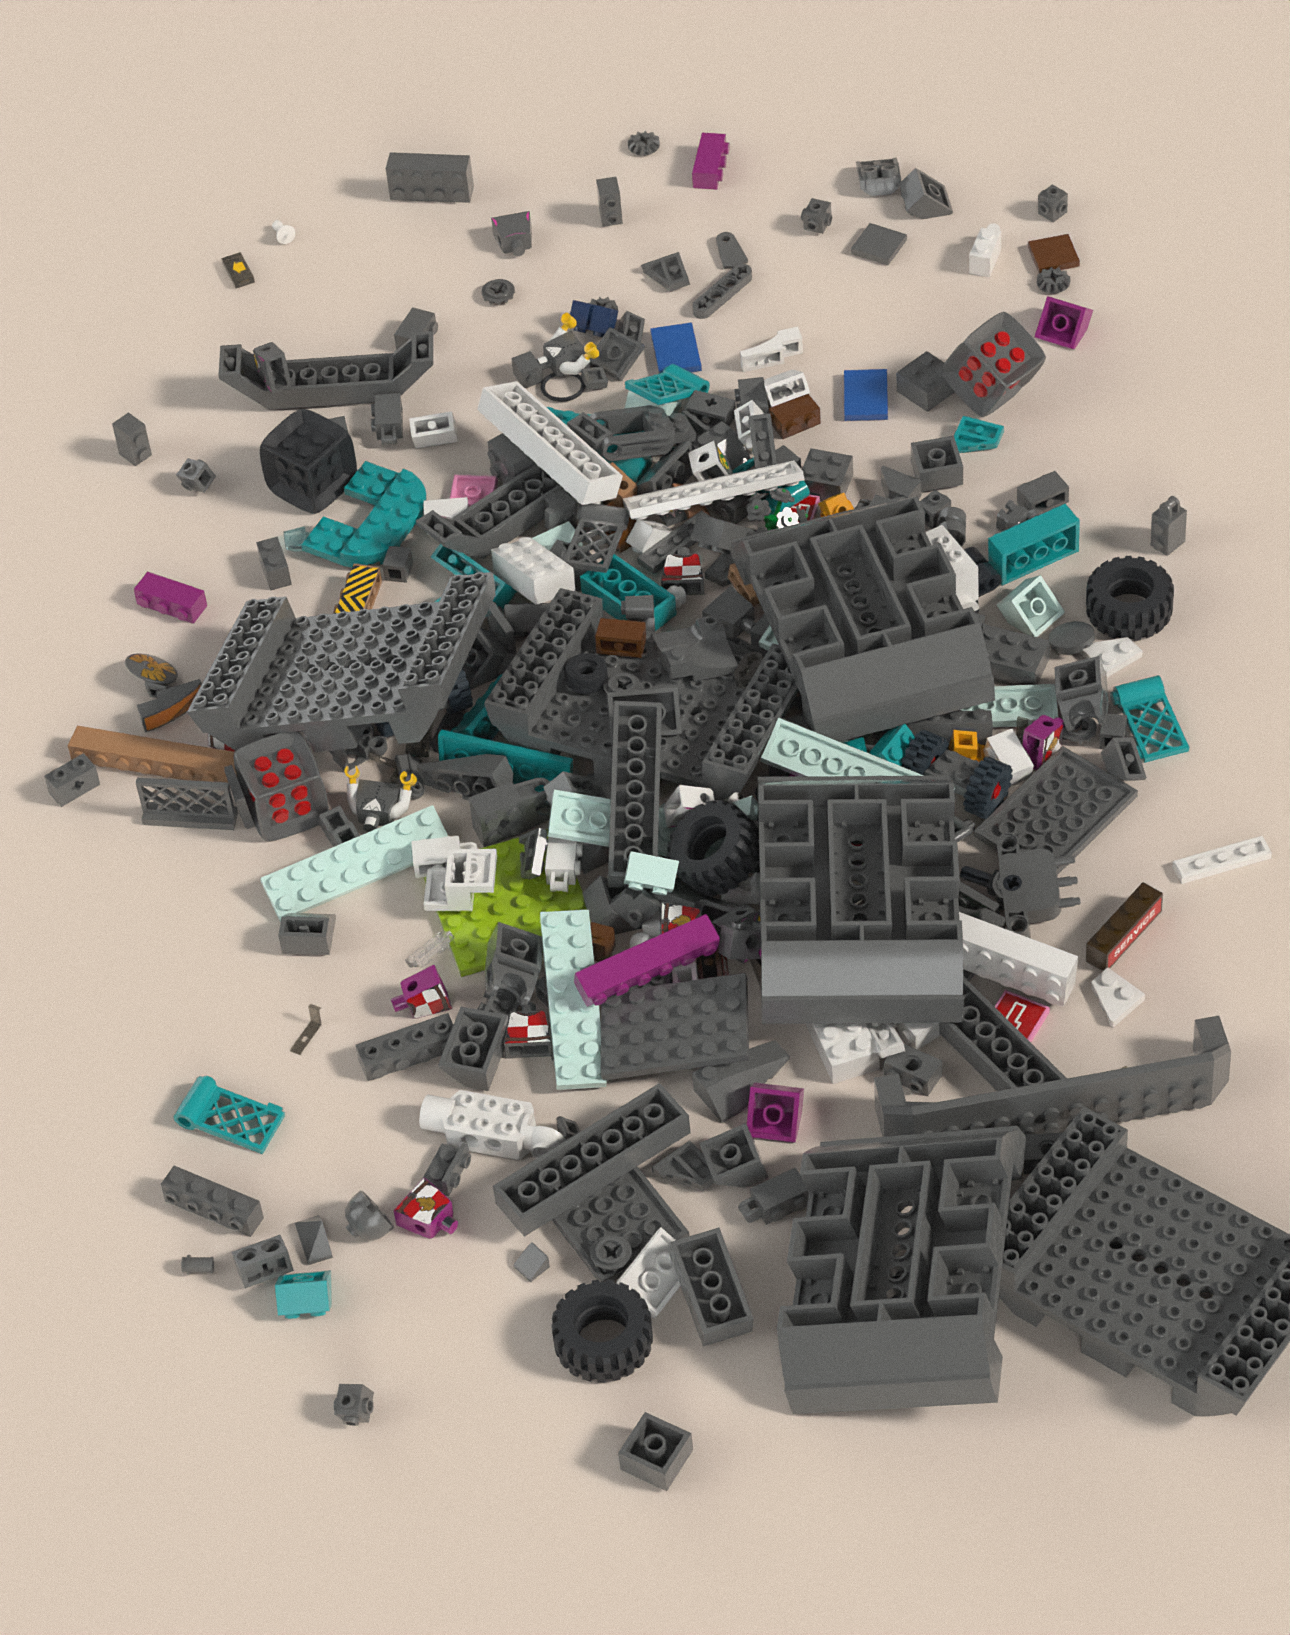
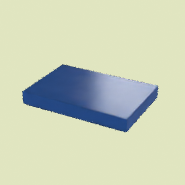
M692 322L650 328L659 374L663 373L665 367L671 364H675L689 372L702 371Z
M887 369L844 370L845 421L888 420Z

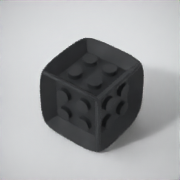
M299 409L290 414L264 438L260 445V461L264 480L268 488L279 498L309 513H319L332 504L344 493V488L357 472L354 445L349 433L337 423L308 409Z

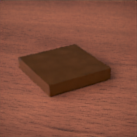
M1069 234L1028 241V249L1039 274L1042 273L1043 269L1049 270L1050 267L1052 269L1060 267L1061 270L1080 266V260Z

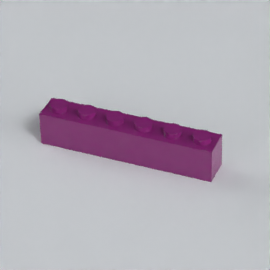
M707 914L576 972L574 984L587 1007L593 1004L598 1006L604 1003L608 997L615 994L617 996L623 995L637 984L639 986L645 985L657 975L665 976L677 966H687L694 962L697 957L713 954L719 946L720 937Z

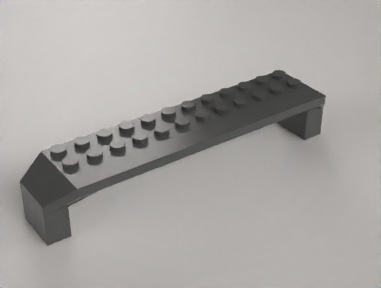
M1212 1016L1195 1020L1194 1053L1187 1057L940 1102L906 1101L899 1073L874 1078L875 1110L882 1137L1018 1126L1023 1134L1062 1133L1083 1107L1115 1123L1128 1122L1144 1117L1151 1118L1156 1115L1178 1113L1182 1110L1193 1108L1201 1109L1212 1105L1229 1081L1231 1048L1220 1016Z

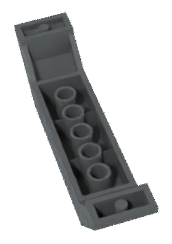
M433 331L412 332V337L394 353L286 360L292 387L274 394L271 393L260 377L254 354L243 349L241 344L221 345L218 376L221 381L268 410L375 402V395L400 393L403 395L434 365ZM272 372L273 376L275 377L277 373Z
M584 412L567 422V426L601 457L603 456L600 445L605 438L613 436L611 431ZM534 464L455 517L441 516L432 510L416 520V525L444 547L484 559L491 554V549L510 542L545 519V496L564 488L541 467Z

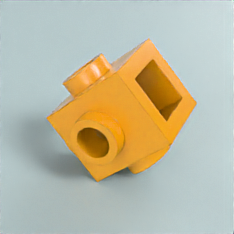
M845 493L836 494L818 503L821 517L854 509L852 503L847 500Z

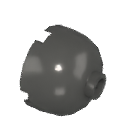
M360 1190L347 1204L345 1217L349 1224L346 1228L355 1238L360 1235L365 1240L374 1241L385 1236L394 1226L364 1191Z

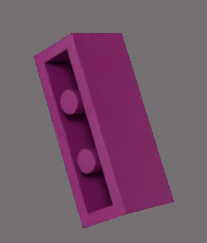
M702 132L692 171L693 188L717 190L719 182L723 181L722 168H726V155H729L730 143L726 142V134Z
M148 571L134 588L138 605L158 611L161 614L173 616L181 621L194 624L207 607L204 590Z

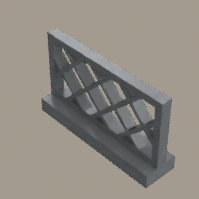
M137 777L136 787L143 810V825L234 830L238 808L233 804L229 782ZM144 786L152 787L155 790L151 792L148 789L144 788ZM167 788H174L178 791L176 793H173ZM190 789H197L200 793L197 795ZM213 790L224 791V794L220 796L213 792ZM162 793L163 795L167 796L168 799L164 800L157 795ZM184 794L187 797L191 798V800L186 801L180 796ZM207 795L208 797H210V798L213 799L214 801L210 803L209 801L205 800L203 797H205V796Z

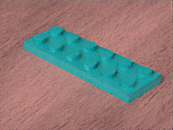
M441 730L438 734L439 761L484 754L506 756L513 772V784L535 778H545L551 782L563 771L573 773L572 758ZM539 785L534 790L537 792L544 791V785Z

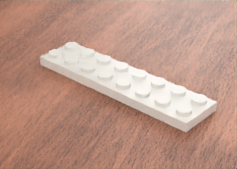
M789 461L623 498L624 507L628 508V514L631 519L642 520L651 514L664 515L673 509L687 510L691 508V505H709L713 503V500H731L734 496L740 494L749 496L762 489L771 491L777 489V486L780 485L794 486L799 481L804 480V474L795 461Z

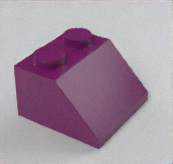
M1047 296L1034 337L1075 350L1088 329L1093 310Z
M755 1082L750 1087L747 1127L752 1137L795 1143L802 1116L804 1088Z

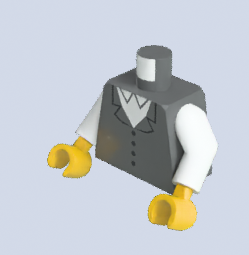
M566 312L561 316L563 326L559 327L553 337L544 343V356L536 359L541 366V370L550 368L557 377L577 375L582 372V369L590 368V358L595 359L599 356L597 346L593 342H588L584 347L572 331H567L568 328L572 329L576 326V320Z
M355 766L356 773L354 775H349V767H345L344 772L349 778V783H347V801L352 812L358 816V822L364 824L363 829L366 832L373 831L378 826L394 822L395 819L408 810L412 793L410 787L417 782V778L413 773L411 774V779L407 782V772L403 771L401 773L400 781L403 784L359 779V783H356V779L360 776L358 767Z

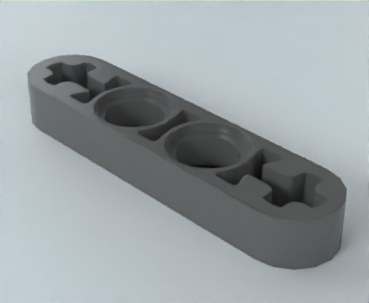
M739 264L730 270L693 302L694 316L699 319L710 317L752 280V268L747 264ZM734 284L733 287H725L724 285ZM714 295H719V296H721L720 298H717V299L711 298V297L714 296Z

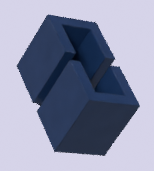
M573 300L570 315L576 320L574 331L586 333L588 329L594 331V336L603 337L610 327L615 329L619 310Z

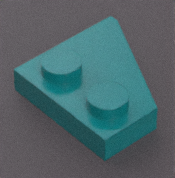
M962 416L954 434L959 453L997 448L1004 433V426Z

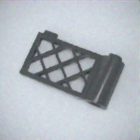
M592 503L583 505V507L580 506L578 509V520L580 521L568 550H563L560 559L574 569L607 573L623 530H626L628 527V508ZM590 527L594 528V530L585 533L583 528ZM609 530L616 531V533H613L609 536H607L604 532ZM597 535H600L602 537L601 539L594 542L591 539L592 537ZM582 541H586L588 543L587 545L582 547H579L577 545ZM606 543L610 546L609 548H606L602 551L599 548V546H602ZM592 549L596 552L590 556L585 554V552ZM578 555L583 558L578 561L571 560V558ZM600 558L604 561L603 564L592 562Z

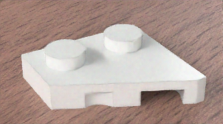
M1126 637L1094 642L1090 647H1083V651L1079 653L1085 659L1100 656L1106 676L1109 677L1141 658L1143 650Z
M1106 968L1091 981V988L1095 996L1099 998V1004L1102 1010H1105L1111 1027H1115L1145 1000V994L1110 968Z

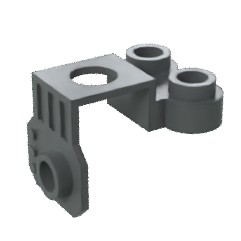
M367 724L356 748L329 752L332 754L333 760L343 770L348 766L350 771L355 766L369 759L368 754L372 753L377 757L382 756L388 747L385 737L380 735L374 736L373 726ZM354 754L358 758L355 762L348 763L347 755Z

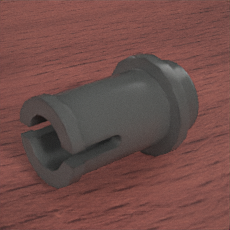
M187 1255V1257H182L181 1270L186 1272L187 1275H190L191 1272L213 1273L214 1257H191V1255Z

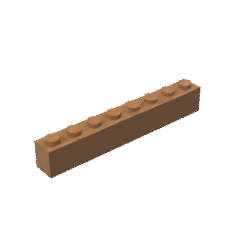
M78 725L68 744L71 760L84 753L94 765L100 767L117 768L124 771L152 774L165 778L228 782L224 767L232 765L235 771L234 752Z

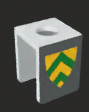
M715 441L688 453L692 472L699 482L709 479L708 473L705 470L714 465H718L725 476L733 474L730 462ZM703 454H709V458L706 461L699 462V458Z

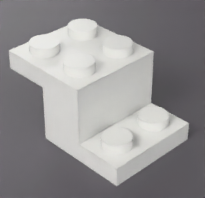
M448 849L447 867L427 868L424 910L473 911L474 893H494L497 861L496 849Z

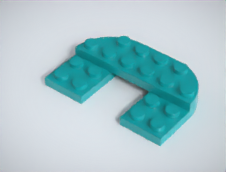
M365 461L346 485L344 492L345 495L375 505V507L358 529L323 516L302 543V551L350 568L354 564L368 565L380 562V565H382L389 546L401 547L404 539L416 525V520L424 516V501H427L424 484L413 472L404 468L398 473Z

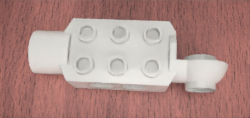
M459 1090L451 1098L426 1095L420 1110L419 1123L421 1129L445 1133L447 1145L460 1148L462 1143L468 1144L469 1151L521 1160L529 1152L535 1158H538L566 1141L565 1137L555 1129L546 1126H536L534 1110L530 1102Z

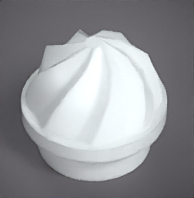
M670 586L667 591L675 596L676 608H679L686 602V593L681 586Z

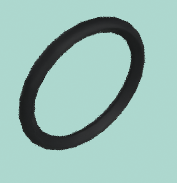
M551 373L543 379L541 392L550 400L566 402L579 397L585 390V384L581 375H572L580 380V390L572 396L554 397L545 390L547 381L555 377V374Z

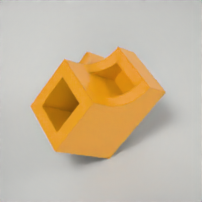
M953 730L948 747L949 750L978 762L983 761L985 758V746L977 743V732Z

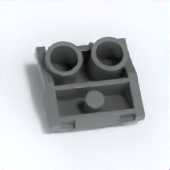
M897 157L856 162L860 189L871 196L892 194L900 187L901 175Z

